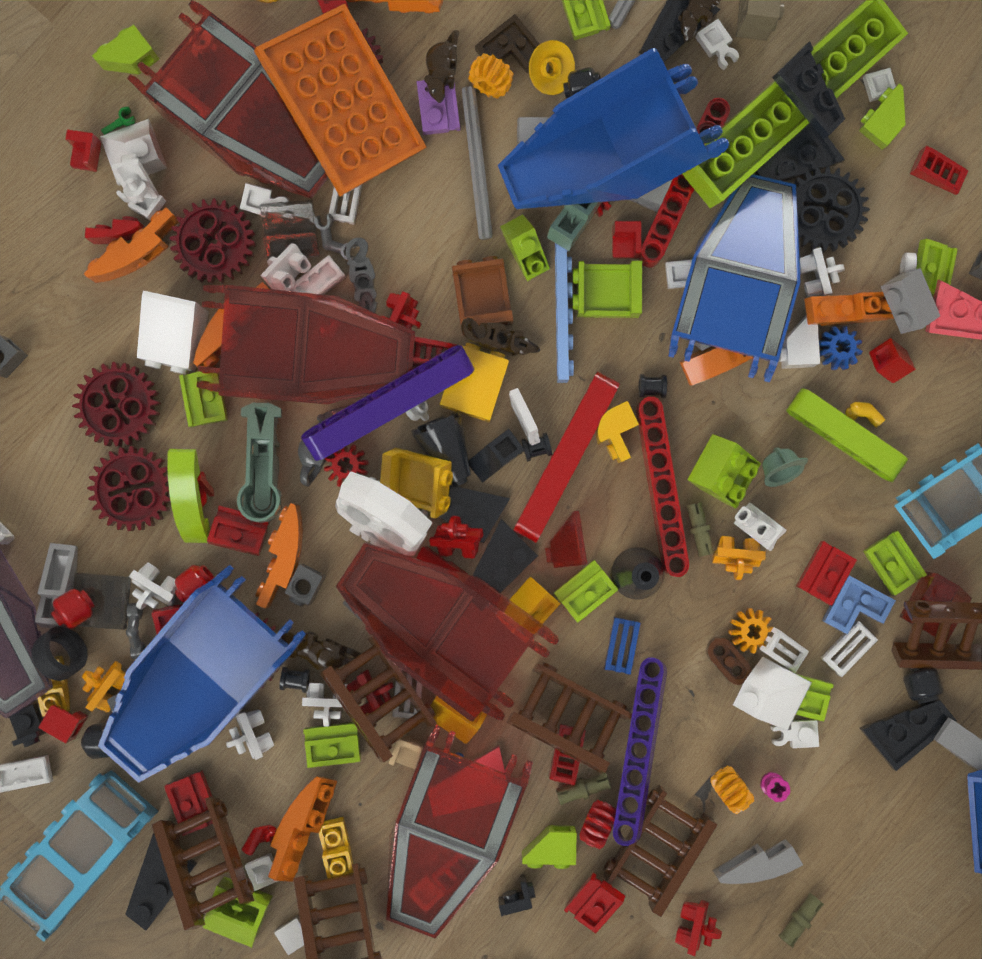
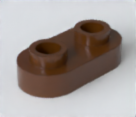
M716 637L709 641L706 647L708 658L729 682L735 685H742L752 672L750 664L729 640ZM717 646L723 647V653L720 655L715 653ZM735 666L740 667V673L737 675L732 673V669Z

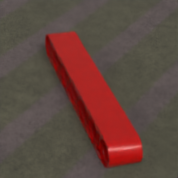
M714 98L710 100L696 128L698 133L714 125H720L721 128L724 126L730 113V105L725 99ZM716 110L720 112L721 117H714L710 111ZM682 174L672 180L642 244L639 261H642L644 267H655L661 261L694 191L690 183L688 188H683L678 184L679 179L686 180ZM667 203H676L679 210L671 211L667 207ZM656 226H665L668 229V234H659ZM648 248L654 249L658 257L649 258L645 254V250Z
M596 372L513 531L535 543L538 541L620 383Z
M649 396L637 405L636 416L639 424L638 428L660 559L666 574L673 577H681L689 570V558L664 410L658 398ZM645 403L653 404L655 407L654 416H648L644 413L643 406ZM649 429H656L659 432L660 438L658 442H652L648 439L647 432ZM654 454H659L663 457L664 465L661 468H656L652 464ZM659 480H664L668 484V491L665 494H660L656 489V484ZM665 505L669 506L673 511V515L669 520H664L660 514L662 507ZM670 531L674 532L677 536V541L673 546H668L665 542V536ZM677 557L681 561V568L677 572H672L669 563L673 558Z

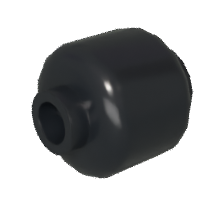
M591 67L571 71L568 75V82L563 83L566 99L601 79L600 73L595 72Z
M909 668L910 673L903 677L909 698L917 701L918 704L939 700V695L943 693L944 688L937 669Z
M106 723L89 726L81 739V746L86 755L91 759L109 757L98 747Z

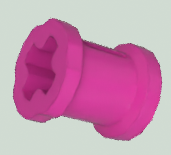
M769 772L762 777L760 787L769 798L775 802H782L787 799L790 794V786L787 781L774 772ZM777 782L779 785L776 786V791L773 792L771 789L775 787L774 783Z

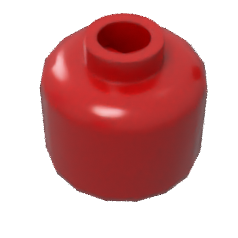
M191 565L176 577L175 585L177 589L174 592L179 600L185 602L196 589L210 582L215 577L204 565L200 567Z
M70 589L53 600L54 611L51 612V615L59 626L65 624L68 628H75L92 617V608L95 606L84 590L79 592L77 589Z

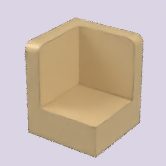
M404 735L396 742L389 764L394 766V763L397 762L415 769L425 742Z

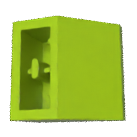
M712 434L687 480L700 490L737 509L740 501L745 497L746 490L752 479L757 475L761 463L739 444Z
M224 876L216 886L212 897L233 888L232 880ZM256 890L252 894L254 898L252 903L239 904L238 898L207 912L204 919L206 925L203 928L252 948L273 896Z

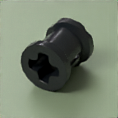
M640 374L638 383L639 397H644V395H660L661 398H666L667 375L645 377L644 374Z
M543 433L539 437L540 443L535 445L529 444L525 438L521 439L527 462L537 456L552 455L547 433Z
M283 667L280 676V690L289 688L302 690V693H307L310 670L306 669L303 672Z

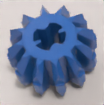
M834 326L830 328V333L827 331L821 334L823 340L819 341V348L823 349L819 352L820 357L823 355L825 357L822 365L825 366L831 362V370H837L839 366L842 370H846L849 368V364H856L858 362L856 356L862 355L863 352L857 348L858 345L862 344V340L855 341L854 339L857 331H852L848 334L847 326L841 327L840 330ZM838 344H840L843 347L842 349H840V351H842L840 353L836 350V348L839 347Z

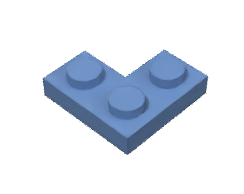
M848 576L833 605H830L822 622L845 634H848L859 612L884 624L896 600Z

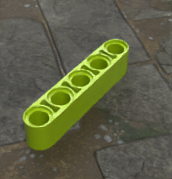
M801 388L786 410L790 416L889 482H894L908 461V458L807 389Z

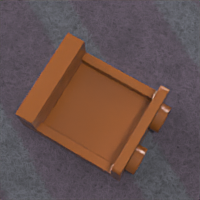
M489 256L483 258L482 262L472 263V260H462L457 262V265L452 266L460 324L464 319L472 318L478 325L482 323L513 325L504 259H498L497 256Z

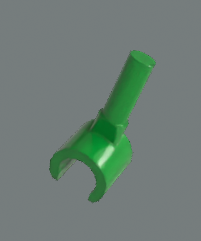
M122 107L118 113L119 118L102 128V133L106 135L122 125L127 127L135 124V116L124 119L125 116L131 114V109L129 107Z

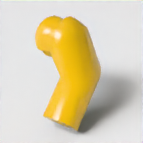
M854 402L845 410L846 416L852 420H856L858 417H866L875 428L886 420L872 404L867 402Z

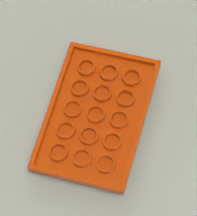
M346 4L328 11L255 48L256 56L340 197L426 148L424 141Z

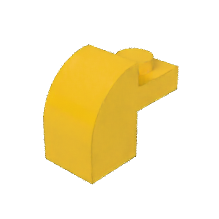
M628 401L608 410L601 418L596 429L597 443L600 444L608 440L610 445L606 446L611 459H617L618 463L631 458L620 434L639 425Z

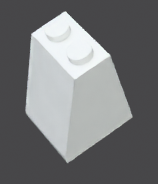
M143 291L137 358L145 361V366L160 369L161 365L171 367V372L186 375L187 371L195 372L196 365L193 361L196 349L205 331L209 312L194 301Z

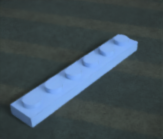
M555 243L557 383H567L569 376L574 375V362L569 360V350H573V334H568V324H573V309L568 308V298H572V282L567 283V273L572 272V257H567V250Z

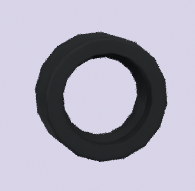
M62 626L48 630L34 642L32 647V660L35 667L42 675L51 680L61 681L70 678L85 666L88 658L84 640L77 632ZM50 641L57 642L65 648L70 657L69 666L61 664L53 657L50 650Z

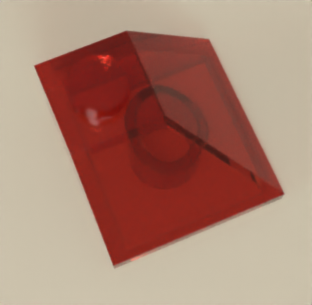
M573 511L567 515L548 541L549 547L545 548L547 563H552L553 568L588 564L579 511Z
M925 572L927 575L921 577L908 600L970 602L972 598L959 585L938 573ZM904 607L899 617L912 624L913 622H911ZM925 622L923 631L935 637L939 623ZM951 623L946 644L958 623Z

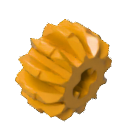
M485 53L473 61L468 79L473 83L472 86L474 88H477L480 93L486 94L487 97L493 96L496 99L504 96L509 91L514 73L510 70L508 64L503 63L502 59H497L493 54L489 56Z
M747 608L746 616L743 612L738 611L737 616L740 620H730V623L735 625L736 629H730L728 633L730 635H737L733 638L732 643L734 645L740 644L741 651L745 652L749 648L750 652L754 654L757 652V645L759 648L762 645L766 647L764 641L768 633L773 629L772 626L767 625L772 619L768 616L763 617L762 610H757L754 614L752 608ZM750 625L756 627L753 630V636L747 634L750 632L748 628Z
M727 765L723 769H719L710 778L711 785L733 813L738 814L741 811H745L754 802L752 792L731 766Z

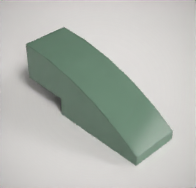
M602 202L565 205L550 226L547 238L570 251Z

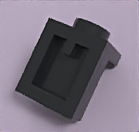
M37 703L8 714L17 737L16 740L12 741L13 747L23 743L25 748L40 742L39 736L46 732L38 728L43 718Z
M525 875L520 876L522 891L510 890L503 893L501 897H498L501 917L532 909V899L536 898L532 881L527 882Z

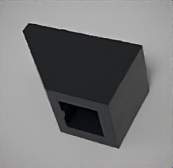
M508 429L469 460V466L483 483L521 455L525 449L510 429Z

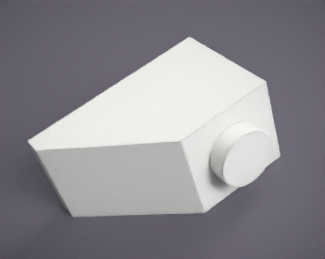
M807 315L785 337L778 361L781 362L782 369L808 368L820 364L818 325H808Z

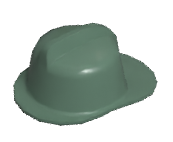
M775 447L773 453L768 455L762 463L765 485L776 487L794 480L803 472L808 458H799L790 449Z

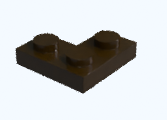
M514 14L477 43L475 51L479 56H482L483 53L489 56L493 54L497 59L502 60L511 54L525 72L528 73L531 55L540 44L516 14Z

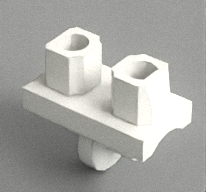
M135 153L123 155L120 157V163L112 164V171L122 185L125 197L131 200L133 204L143 202L147 198H158L156 188Z
M291 243L278 258L271 256L268 259L269 267L260 276L270 286L272 293L280 294L283 290L289 291L294 286V278L299 273H306L311 268V264L307 257L301 253L298 246Z
M821 247L813 249L810 255L800 258L801 274L814 271L816 280L804 283L806 297L830 296L832 289L828 276L831 277L832 284L839 283L838 273L845 270L844 264H835L834 257L826 259L828 266L826 268Z
M750 502L746 507L743 506L735 516L736 521L734 524L769 551H772L776 541L787 531Z
M148 562L138 572L133 570L129 575L132 579L131 582L145 591L143 593L137 588L133 591L132 595L139 599L136 607L142 610L148 605L155 609L159 602L152 597H155L167 606H173L176 602L174 591L177 589L175 579L167 576L161 586L155 584L153 581L160 571Z
M309 683L307 698L302 699V706L324 707V711L314 710V718L323 719V726L330 727L331 719H341V711H332V707L342 706L334 694L333 699L324 698L325 684Z
M254 710L247 713L242 711L236 716L243 735L239 734L237 727L229 729L232 739L226 742L227 748L235 746L238 754L246 752L243 744L246 741L252 759L255 758L257 760L263 757L262 753L273 747L274 743L269 732L255 737L252 728L265 723L261 711Z

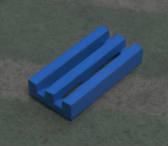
M614 617L604 665L605 670L631 675L640 622ZM619 624H624L616 665H612ZM629 626H633L626 666L622 667Z

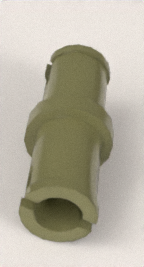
M702 502L685 506L692 528L689 529L690 535L693 534L698 557L715 553L709 534L711 527L706 523Z
M603 773L586 780L580 778L575 785L556 788V792L559 795L560 804L564 805L580 798H584V800L589 799V795L612 788L607 773Z
M811 893L808 894L809 896L798 911H793L791 914L793 918L782 933L779 934V937L792 948L805 929H810L812 926L810 922L821 907L824 906Z

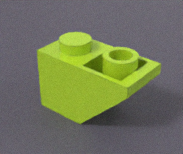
M134 24L129 28L121 30L116 38L109 43L101 45L97 52L92 55L103 70L138 75L160 60Z
M900 83L893 90L888 87L878 99L881 102L880 106L875 111L871 108L860 121L864 125L859 129V132L882 150L891 143L906 125L904 90Z
M523 214L500 226L506 243L527 281L550 269L535 228Z
M548 825L522 850V864H527L530 868L554 865L558 869H567L570 865H576L577 832L575 826Z

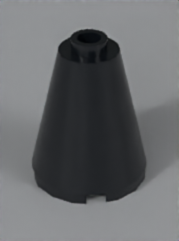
M459 411L451 413L449 417H439L418 426V429L411 430L412 436L427 456L452 462L453 487L468 482L466 477L470 476L471 472L462 416Z
M635 547L623 551L615 559L611 568L614 585L622 595L630 599L641 600L652 596L658 591L663 582L664 570L660 559L652 551ZM645 571L644 578L641 579V574Z

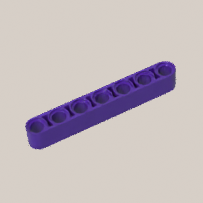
M454 346L311 427L302 434L301 439L316 461L322 460L468 377L475 368L463 346Z
M656 658L645 659L639 669L613 827V837L622 846H629L637 842L642 833L667 677L666 665ZM657 663L660 667V672L656 677L651 678L647 673V669L650 664ZM652 689L656 695L655 701L651 704H646L643 700V694L646 690ZM643 716H648L651 720V727L647 731H643L639 727V720ZM640 742L647 748V753L643 758L637 757L634 752L635 746ZM633 770H638L642 774V782L639 785L633 784L630 780V774ZM629 797L634 798L638 803V808L635 812H630L626 808V800ZM623 825H628L632 828L633 837L631 840H627L622 836L621 829Z

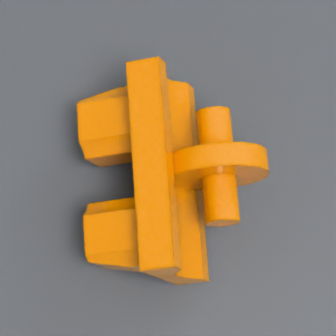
M730 536L720 537L717 549L712 555V563L725 564V571L733 572L735 580H742L743 573L752 574L753 567H760L761 561L766 559V551H761L760 543L755 539H745L743 541V549H734V538Z
M115 660L102 678L101 675L105 670L101 667H97L94 673L91 671L83 673L82 678L86 681V684L82 689L89 693L95 687L87 697L88 703L85 708L93 711L95 707L105 712L111 710L107 700L113 697V695L107 691L111 686L121 691L125 681V672L121 670V663Z

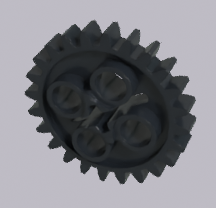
M827 166L823 174H821L820 169L817 167L813 171V176L806 171L803 179L798 177L795 180L799 238L803 239L801 247L810 243L811 251L820 246L822 253H824L829 246L832 252H835L838 249V244L845 248L848 245L847 240L853 242L857 238L856 234H860L864 230L861 225L865 224L868 218L862 215L867 214L870 208L864 207L863 204L869 198L860 196L865 188L856 189L855 185L859 180L855 179L850 182L848 180L850 177L849 172L842 177L840 176V168L834 174H831L830 167ZM811 190H819L822 198L817 199L813 197ZM838 196L845 198L847 206H841L836 198ZM823 206L827 207L826 211L829 212L828 214L824 213ZM803 214L812 215L815 220L814 223H807L804 220ZM829 221L837 222L839 231L832 230L829 227Z

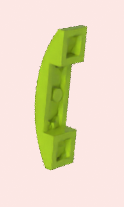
M169 449V494L179 534L185 543H208L207 538L210 527L208 518H204L197 481L200 474L196 449Z

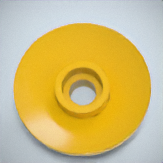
M548 40L538 45L529 61L530 79L535 88L546 95L562 93L564 91L563 83L568 82L569 73L575 70V61L571 50L567 45L557 40ZM547 63L550 67L548 72L546 71Z

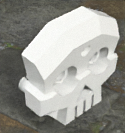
M350 472L341 485L335 507L337 512L352 524L349 531L357 536L362 535V539L367 542L370 540V544L376 548L379 546L381 551L391 553L394 550L405 556H414L427 536L426 532L432 524L427 518L428 512L422 509L420 511V508H416L409 500L389 489L374 477L368 478Z

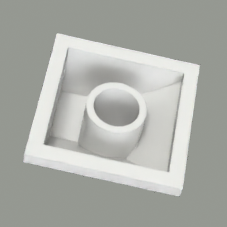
M149 119L100 136L111 168L112 164L120 163L121 156L131 153L137 155L148 175L167 168ZM114 174V177H115V179H116V182H117V184L120 186L121 184H120V182L118 181L117 177H116L115 174Z
M762 657L744 681L733 706L756 719L788 730L812 682Z

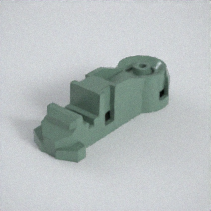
M253 402L241 408V416L247 418L246 480L238 493L237 506L241 514L247 519L264 523L277 517L282 509V494L277 487L279 457L276 455V447H280L276 429L277 425H279L278 418H282V409L269 402Z

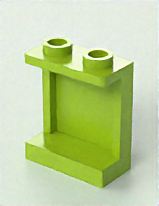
M579 261L577 268H573L572 284H577V294L572 295V309L577 310V317H640L642 314V261H631L630 264H584V261Z

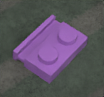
M424 80L417 81L423 135L446 133L451 130L460 131L455 83L454 89H450L448 86L444 87L445 98L441 103H438L430 96L429 92L425 91L427 83Z

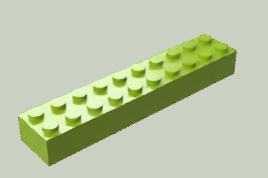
M865 0L813 46L814 50L811 54L816 65L821 64L824 71L822 78L827 88L833 90L837 99L898 44L908 32L883 0ZM774 80L722 127L723 133L718 139L726 138L729 142V148L718 157L710 158L684 172L682 175L708 207L712 208L725 200L810 122Z

